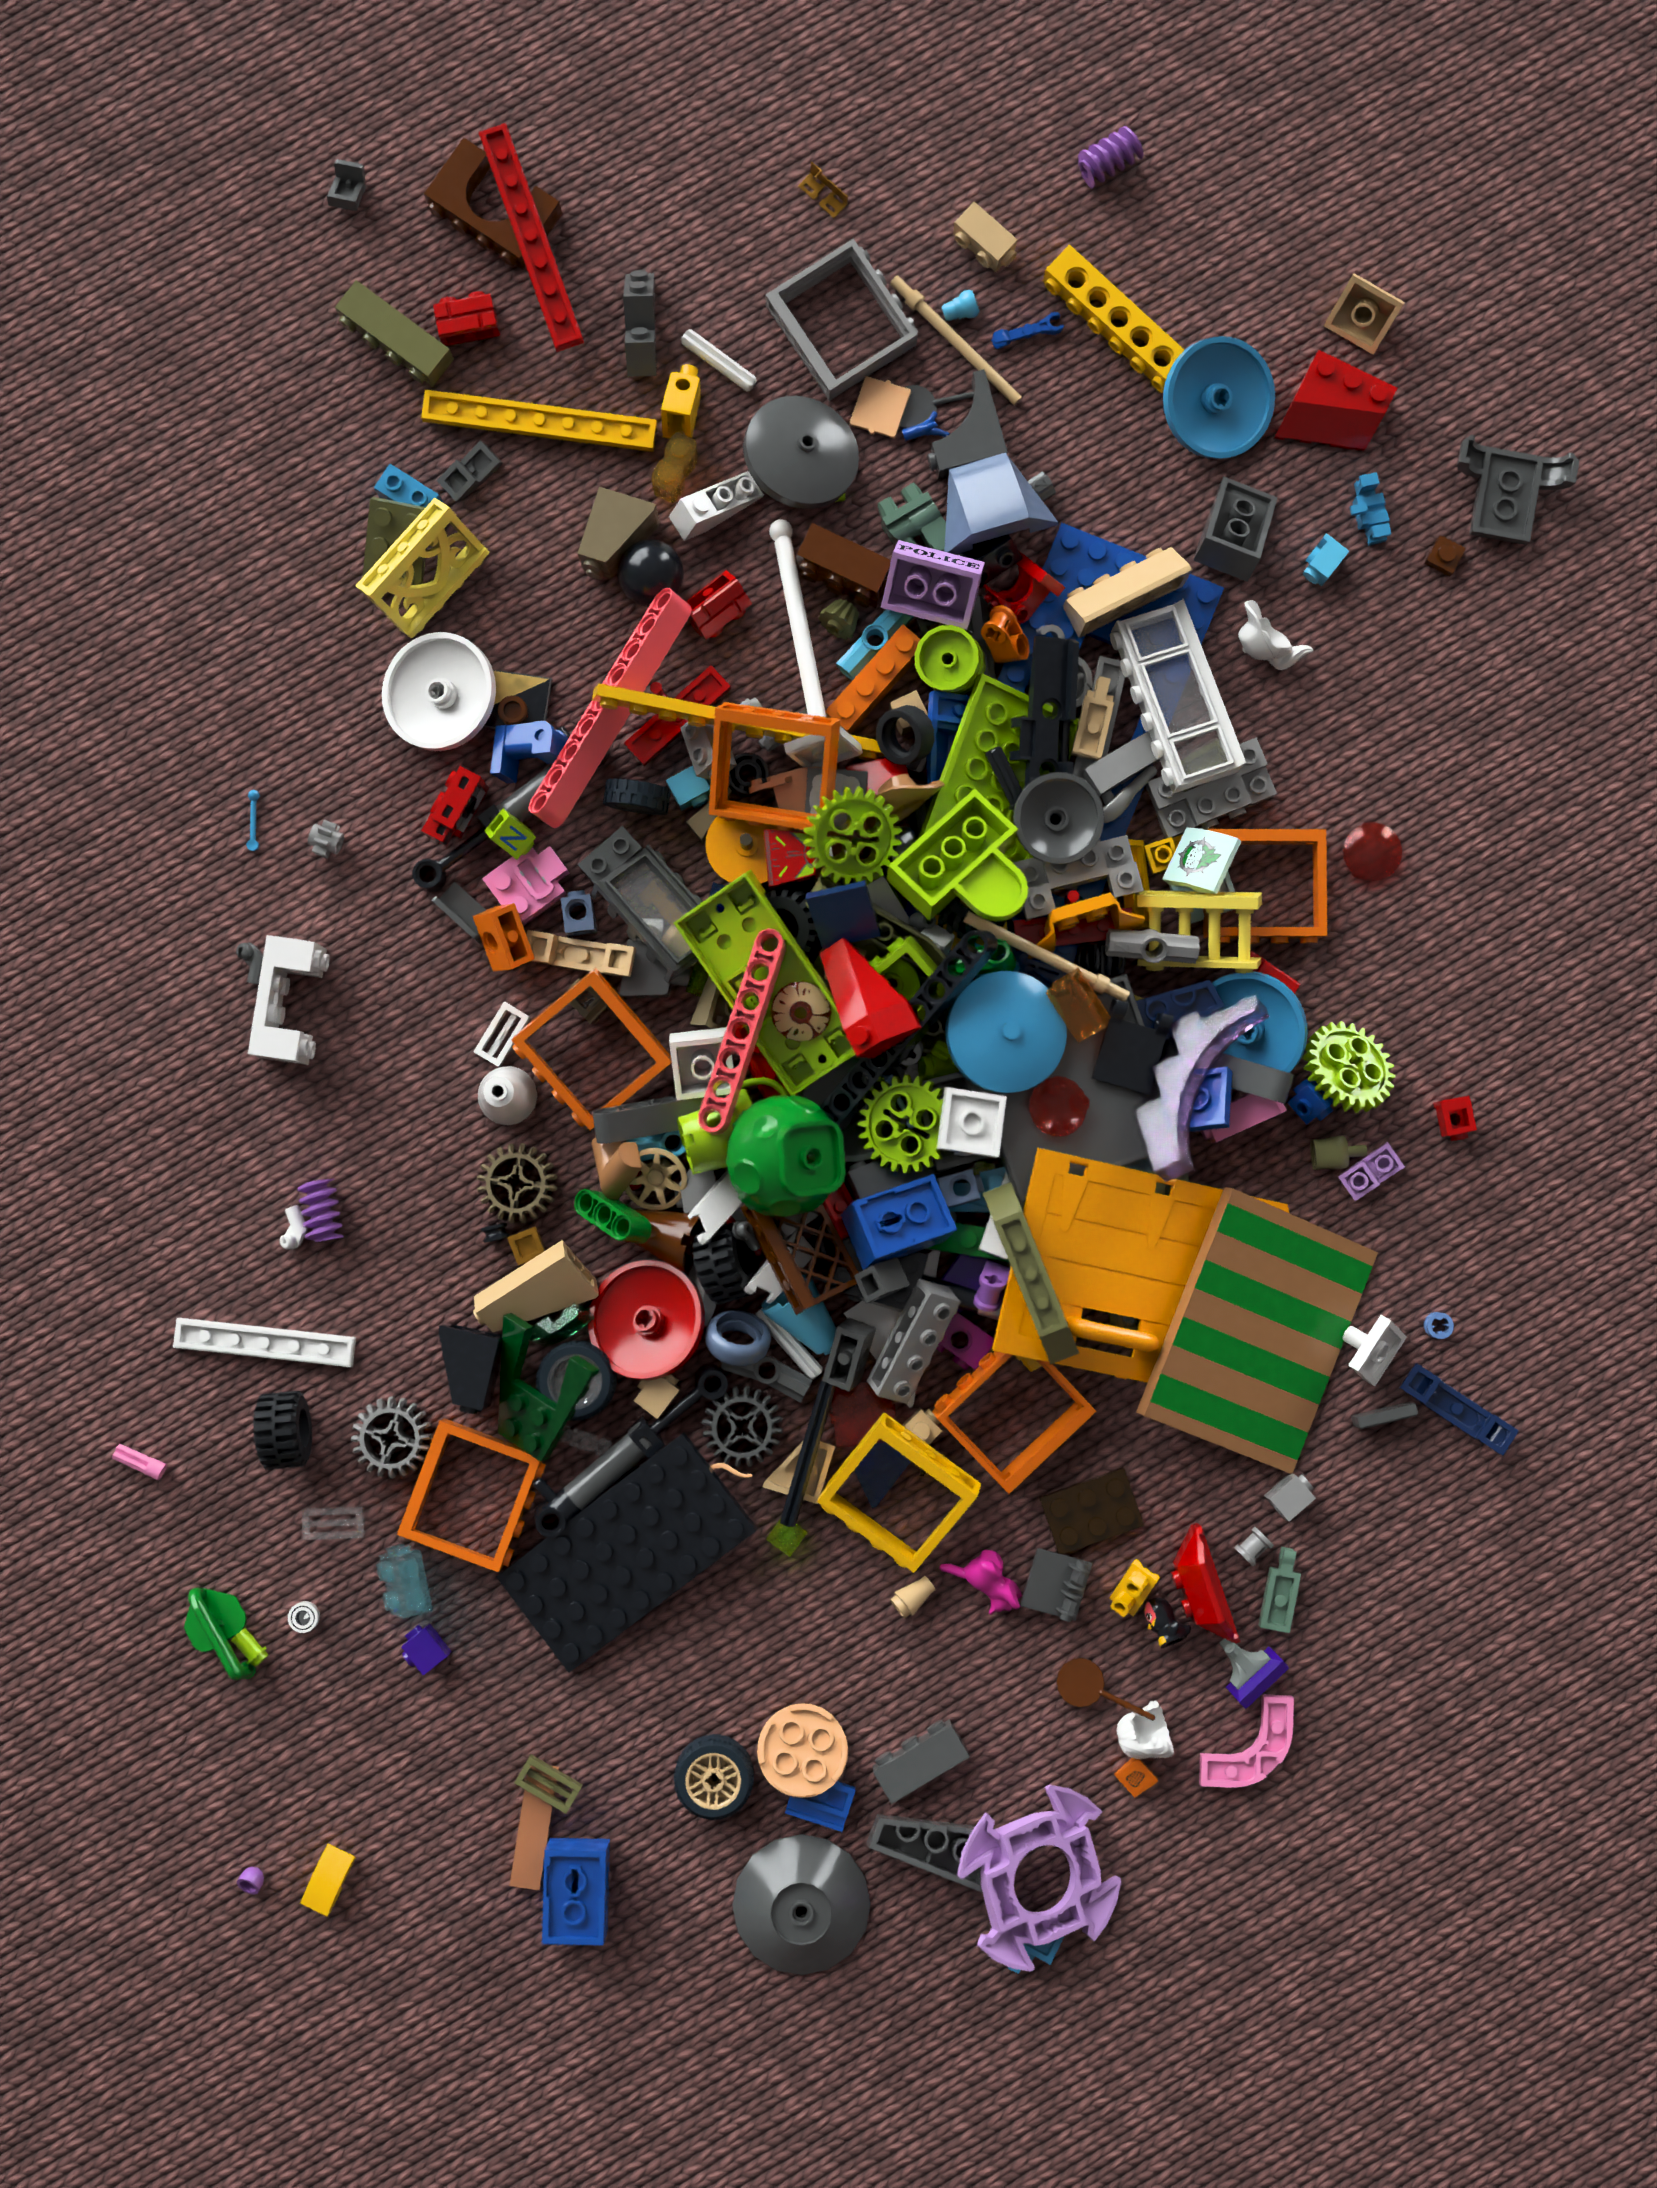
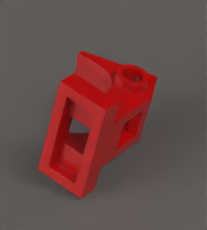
M1021 552L1020 554L1023 559L1016 563L1019 568V577L1016 584L1010 590H1003L998 593L986 584L983 586L987 593L983 598L986 603L991 602L992 608L990 612L995 606H1006L1014 612L1019 625L1030 619L1050 591L1059 597L1065 589L1061 583Z

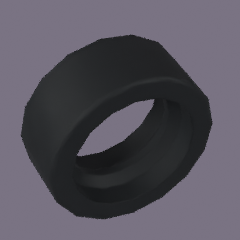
M905 705L885 712L879 719L876 728V740L880 751L886 759L894 764L907 765L925 758L931 752L934 744V728L931 720L923 710L916 706ZM899 718L906 720L914 731L915 746L912 752L906 751L898 743L895 726Z

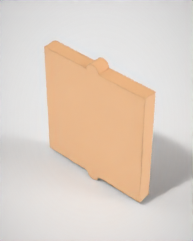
M865 376L849 423L850 426L867 430L871 435L877 433L895 439L911 394V389L891 384L890 380L884 382Z

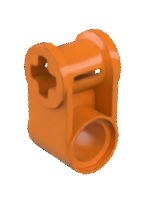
M1003 605L993 607L989 615V622H986L981 628V635L987 643L994 661L1001 664L1026 660L1030 653V645L1014 612Z

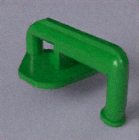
M206 1588L191 1589L188 1593L190 1606L184 1630L194 1648L201 1652L215 1650L230 1679L236 1681L252 1678L256 1673V1667L252 1664L248 1665L247 1661L240 1664L228 1642L229 1639L244 1629L247 1623V1615L235 1595Z

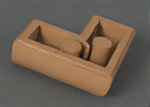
M595 1137L591 1145L602 1193L606 1198L618 1200L642 1169L638 1146L636 1142H624L623 1144H621V1141L604 1144L597 1143Z

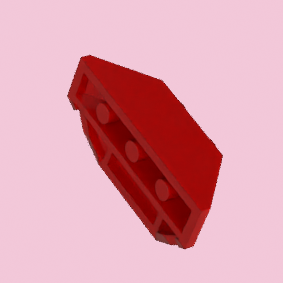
M1198 1523L1191 1524L1173 1561L1175 1571L1171 1572L1176 1589L1181 1588L1185 1600L1181 1601L1186 1618L1191 1617L1202 1628L1232 1643H1239L1241 1641L1202 1526Z

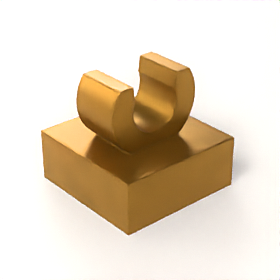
M532 1227L507 1237L517 1265L527 1263L546 1251L537 1227Z

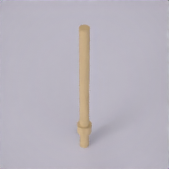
M898 275L893 278L890 285L906 299L904 303L913 311L917 310L977 370L985 369L987 380L1015 406L1022 396L924 301L925 297L917 289L913 290Z
M970 911L967 912L963 920L964 923L978 930L990 931L997 939L1006 941L1008 945L1090 985L1092 990L1100 994L1106 993L1123 1002H1126L1129 997L1130 991L1110 982V978L1100 973L1096 975Z

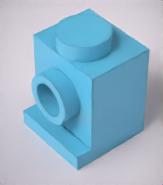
M1326 533L1305 560L1309 565L1303 572V576L1311 583H1318L1323 586L1349 553V550Z

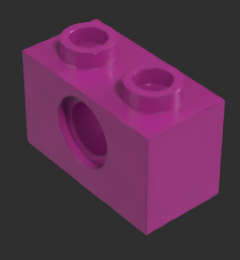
M956 1313L945 1331L944 1338L939 1342L936 1349L943 1353L946 1348L955 1355L952 1361L965 1370L969 1366L976 1370L979 1366V1361L992 1348L994 1338L959 1313ZM957 1331H963L967 1336V1343L961 1348H956L951 1344V1337Z

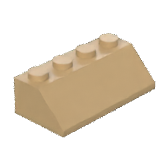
M1172 547L1164 551L1162 548L1155 549L1146 555V560L1138 564L1135 561L1129 562L1119 569L1120 573L1112 577L1109 574L1103 575L1093 582L1094 586L1086 590L1083 587L1073 590L1067 595L1068 599L1065 600L1063 609L1078 638L1183 587L1192 571L1190 564Z

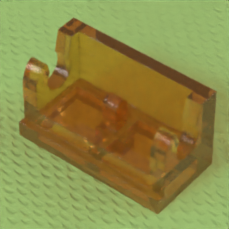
M1079 967L1053 982V987L1046 991V995L1078 1043L1107 1027L1110 1015Z

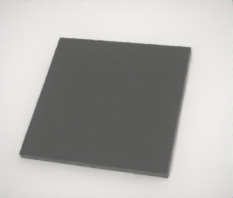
M1127 974L1110 979V982L1130 991L1129 997L1126 1000L1129 1005L1123 1020L1144 1026ZM1091 986L1057 997L1066 1020L1067 1039L1063 1056L1049 1077L1030 1089L1015 1093H996L977 1086L978 1091L981 1093L1007 1096L1000 1155L1019 1203L1026 1200L1037 1147L1123 1167L1185 1144L1181 1133H1172L1169 1130L1170 1099L1159 1067H1157L1149 1095L1092 1078L1108 1022L1110 1004L1112 999H1118L1106 993L1100 994L1092 990ZM1070 1163L1068 1173L1083 1176L1086 1166Z

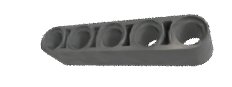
M1173 1038L1165 1040L1158 1066L1178 1072L1229 1067L1232 1070L1231 1088L1286 1104L1294 1074Z
M727 1094V1095H718V1098H725V1097H727L729 1094ZM676 1095L595 1110L592 1113L596 1141L602 1144L678 1131L677 1117L700 1110L704 1097L677 1100Z

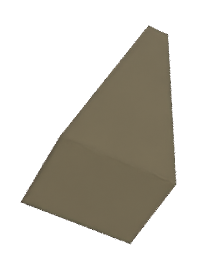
M728 787L729 800L732 795V790ZM708 803L686 823L703 843L710 825L717 816L709 815Z

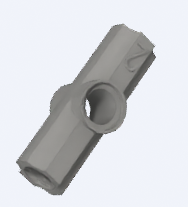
M1109 928L1105 941L1106 956L1145 959L1150 963L1172 961L1196 964L1200 950L1198 936L1159 933L1154 929L1133 931ZM1149 942H1159V945L1155 950H1145L1146 945Z

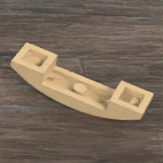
M527 930V938L535 957L534 960H531L533 962L591 972L596 967L601 974L631 977L636 947L613 943H598Z

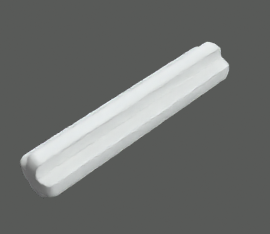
M688 329L682 336V345L742 389L749 392L754 387L756 377L696 332Z
M761 1309L755 1314L765 1322L770 1330V1335L807 1377L815 1379L822 1373L823 1367L799 1340L767 1317Z

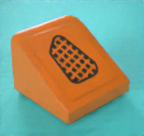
M1131 1758L1114 1773L1116 1778L1134 1798L1159 1781L1141 1759Z

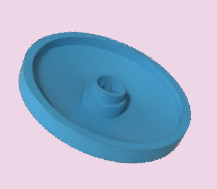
M1226 336L1204 339L1185 349L1171 366L1163 392L1165 417L1175 438L1190 452L1209 459L1234 457L1253 447L1267 430L1275 406L1274 381L1263 357L1246 342Z
M999 971L986 974L972 981L955 999L948 1012L945 1035L951 1059L966 1079L987 1091L1015 1093L1040 1084L1055 1070L1065 1050L1067 1026L1060 1003L1043 983L1020 972Z
M1255 971L1250 973L1234 972L1213 981L1212 984L1225 1006L1187 1027L1188 1042L1290 1073L1303 1056L1308 1035L1306 1016L1296 995L1278 979Z

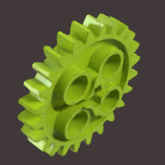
M846 786L843 796L836 790H833V800L830 801L823 796L822 800L825 806L823 808L817 805L813 806L818 814L816 817L807 816V819L813 825L803 829L806 834L811 835V838L804 840L803 843L805 846L813 847L806 855L809 858H816L812 865L815 869L822 867L820 874L823 877H827L832 872L831 880L834 883H837L840 877H842V882L846 885L850 883L851 878L855 882H860L862 877L865 876L871 883L873 882V872L883 876L881 866L883 864L885 866L891 864L888 860L889 856L898 857L899 854L892 848L894 845L902 844V841L894 837V835L901 833L902 829L899 826H893L899 820V817L896 814L889 815L894 807L890 804L883 806L885 802L883 796L880 795L874 800L875 792L869 789L864 796L863 789L860 786H857L854 794ZM840 813H846V822L841 826H834L835 817ZM870 816H875V826L865 830L863 826L864 821ZM834 831L840 834L853 835L855 831L862 837L877 836L879 839L878 841H869L853 837L852 841H849L845 836L841 835L827 836V832ZM835 843H841V852L836 856H830V847ZM870 846V856L866 859H859L860 850Z
M1340 1021L1336 1026L1333 1022H1330L1326 1027L1321 1026L1308 1039L1309 1042L1305 1047L1307 1052L1302 1056V1059L1308 1063L1303 1068L1306 1071L1312 1072V1075L1307 1079L1308 1081L1317 1082L1314 1090H1323L1325 1092L1323 1095L1324 1100L1329 1097L1333 1098L1334 1107L1342 1103L1343 1109L1346 1112L1351 1107L1355 1113L1362 1109L1368 1112L1372 1108H1377L1390 1096L1389 1091L1394 1088L1391 1081L1396 1078V1075L1389 1071L1394 1067V1064L1386 1062L1390 1054L1380 1051L1383 1044L1375 1045L1373 1043L1375 1035L1366 1037L1365 1028L1357 1032L1353 1023L1346 1028L1343 1021Z
M904 1075L903 1082L901 1083L898 1077L893 1076L892 1086L888 1082L882 1081L883 1091L873 1089L874 1100L864 1099V1102L870 1107L868 1110L859 1111V1113L866 1116V1121L858 1122L859 1126L866 1127V1131L861 1133L859 1138H868L869 1142L863 1148L865 1150H875L871 1155L873 1160L882 1157L881 1167H887L891 1163V1171L898 1172L902 1165L903 1173H910L913 1165L916 1172H922V1163L927 1167H933L932 1157L938 1160L943 1159L939 1152L940 1149H937L943 1104V1099H940V1096L944 1090L938 1088L932 1091L934 1082L927 1081L923 1086V1077L917 1076L912 1083L911 1076ZM904 1095L907 1098L908 1105L904 1111L900 1112L896 1107V1101L900 1096ZM885 1110H890L899 1118L909 1119V1123L912 1126L930 1135L929 1139L924 1138L915 1130L905 1129L903 1123L887 1116ZM929 1110L933 1115V1122L930 1126L925 1127L922 1124L921 1117L925 1111ZM889 1121L893 1131L889 1137L885 1138L881 1133V1128L885 1122ZM911 1137H915L918 1141V1148L914 1153H910L906 1146L908 1139Z

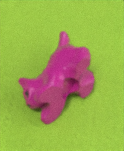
M983 1550L977 1558L971 1560L964 1568L954 1564H941L939 1566L941 1571L966 1579L974 1588L984 1592L991 1601L990 1615L995 1612L1010 1611L1012 1608H1020L1018 1599L1022 1597V1593L1013 1580L1002 1575L1003 1561L997 1552Z

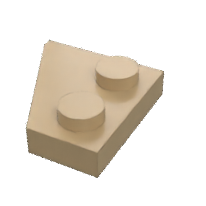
M803 1441L764 1481L763 1488L788 1495ZM820 1441L803 1500L818 1504L817 1500L822 1492L835 1445Z

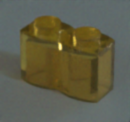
M676 432L669 439L665 448V458L656 465L652 474L654 495L671 503H674L681 496L685 487V478L692 473L698 461L696 440L680 432Z

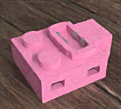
M550 846L539 854L532 847L527 854L521 855L518 860L512 856L482 879L501 905L515 903L524 926L567 895L558 881L567 876L569 871Z

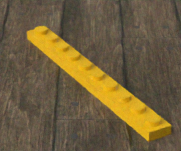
M600 683L597 684L593 691L592 701L600 702L599 706L603 708L617 709L618 706L629 708L630 713L637 715H647V712L659 714L658 718L662 720L676 721V718L688 720V724L692 726L705 727L706 724L714 725L716 707ZM738 723L732 724V733L735 730L745 731L746 736L761 739L763 735L774 737V741L781 744L810 735ZM851 735L861 743L863 754L859 756L860 759L869 761L884 756L880 751L877 740Z

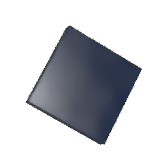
M865 880L806 893V901L822 949L830 947L842 938H846L852 943L881 936V929Z

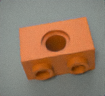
M515 903L495 906L472 916L493 972L511 970L535 959Z

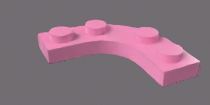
M1262 1695L1259 1735L1253 1745L1243 1752L1234 1754L1200 1753V1786L1244 1787L1265 1779L1266 1775L1279 1763H1282L1290 1748L1293 1736L1294 1698L1288 1695Z

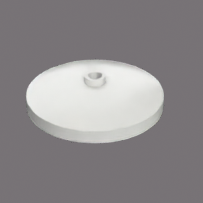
M447 632L425 634L406 644L391 661L382 686L383 709L393 730L410 744L429 751H445L457 748L476 736L490 717L496 696L494 672L485 654L469 640Z

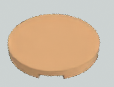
M794 1704L781 1709L766 1722L758 1740V1762L766 1780L779 1792L796 1798L814 1797L830 1789L842 1775L848 1758V1743L841 1725L828 1711L811 1704Z

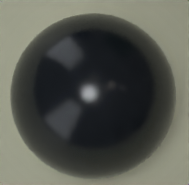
M648 539L636 542L624 552L619 561L618 581L624 594L638 605L649 607L655 596L662 589L670 588L678 594L682 587L684 579L682 561L677 552L662 541Z

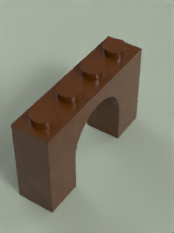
M463 137L424 192L428 204L427 208L436 217L442 219L444 216L450 220L452 226L464 235L469 233L475 237V241L485 250L493 249L499 253V257L509 266L517 265L524 270L526 265L509 218L502 221H488L478 217L470 209L471 196L491 167L485 151ZM535 185L531 194L546 236H548L563 214L560 201Z

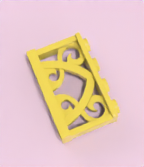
M434 498L355 586L400 631L410 638H414L417 633L423 630L425 624L433 615L442 609L450 596L463 585L468 576L483 563L489 551L461 522L449 506ZM450 523L457 533L447 537L444 528ZM456 541H465L466 546L456 556V553L461 549L458 547L450 548V545ZM429 545L433 547L429 550H425ZM438 554L434 580L424 584L411 585L414 576V561L418 557L430 558ZM387 592L395 595L390 607L381 599ZM405 597L403 605L407 612L400 616L399 604L402 598Z

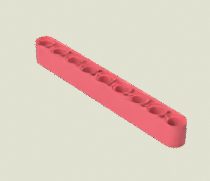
M670 588L662 589L653 599L602 684L644 692L690 617L691 606ZM590 702L529 803V811L552 828H557L564 823L631 714L629 708L618 706L617 709H607L599 706L600 702Z

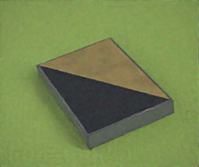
M493 670L496 681L495 702L490 717L482 729L495 730L496 726L506 725L498 715V705L507 696H518L526 703L528 717L524 723L547 720L552 678Z

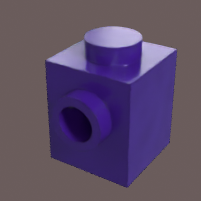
M430 1623L423 1629L420 1625L413 1628L405 1635L408 1641L401 1646L404 1650L402 1655L411 1667L416 1666L423 1676L452 1652Z

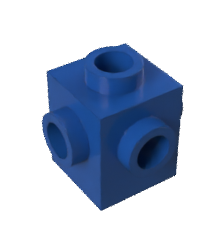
M1307 1079L1293 1089L1296 1095L1287 1102L1306 1125L1314 1118H1317L1319 1121L1323 1120L1333 1111L1330 1106L1333 1103V1098L1329 1097L1324 1100L1323 1095L1325 1092L1323 1090H1314L1317 1082H1309Z

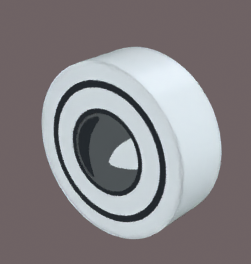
M309 1601L297 1603L288 1613V1623L298 1633L311 1631L320 1620V1612L317 1606Z

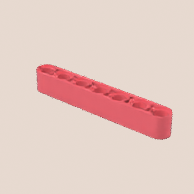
M774 929L762 930L756 937L698 1114V1122L701 1128L713 1135L724 1133L730 1125L786 953V942L779 932ZM768 939H778V947L774 951L766 952L764 950V943ZM760 967H767L769 969L768 977L763 981L755 980L754 974L756 970ZM751 996L759 997L760 1001L756 1009L747 1010L745 1008L747 998ZM741 1025H748L750 1028L748 1037L742 1040L737 1039L735 1035L737 1028ZM731 1054H739V1065L736 1068L728 1069L726 1066L727 1058ZM722 1083H729L731 1087L730 1094L725 1098H718L716 1093L718 1086ZM713 1112H719L721 1115L720 1124L717 1127L710 1128L707 1124L708 1116Z

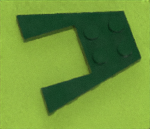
M510 1313L503 1316L498 1433L542 1462L550 1458L565 1432L563 1431L564 1426L575 1415V1407L579 1400L587 1394L590 1389L588 1386L594 1376L598 1375L600 1369L578 1355L570 1357L557 1403L520 1379L533 1326Z

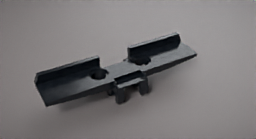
M1034 636L1028 717L1011 719V728H1020V747L1018 751L1009 752V761H1024L1026 763L1025 787L1041 776L1040 766L1043 771H1049V773L1063 772L1073 774V762H1069L1070 725L1076 720L1079 642L1076 640ZM1045 703H1050L1053 706L1052 716L1045 717L1043 715L1042 709ZM1053 813L1050 816V822L1057 825L1059 823V816Z

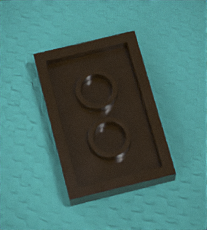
M1124 1468L1039 1497L1057 1551L1062 1555L1144 1526Z

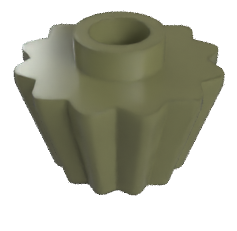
M839 599L823 609L818 619L821 621V626L826 628L828 633L846 640L854 635L859 612L852 603Z

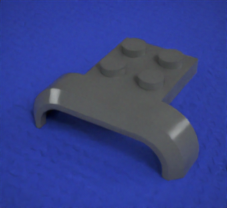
M1470 435L1464 439L1460 445L1457 468L1468 476L1479 478L1469 535L1527 545L1531 539L1539 489L1561 490L1569 488L1576 483L1579 460L1574 453H1568L1563 457L1557 458L1542 457L1483 446L1475 442V435Z

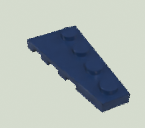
M1210 980L1136 1001L1145 1027L1154 1029L1157 1013L1174 1016L1173 1024L1166 1039L1225 1006Z

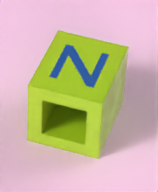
M504 808L484 830L493 842L516 860L531 850L536 838L526 825Z

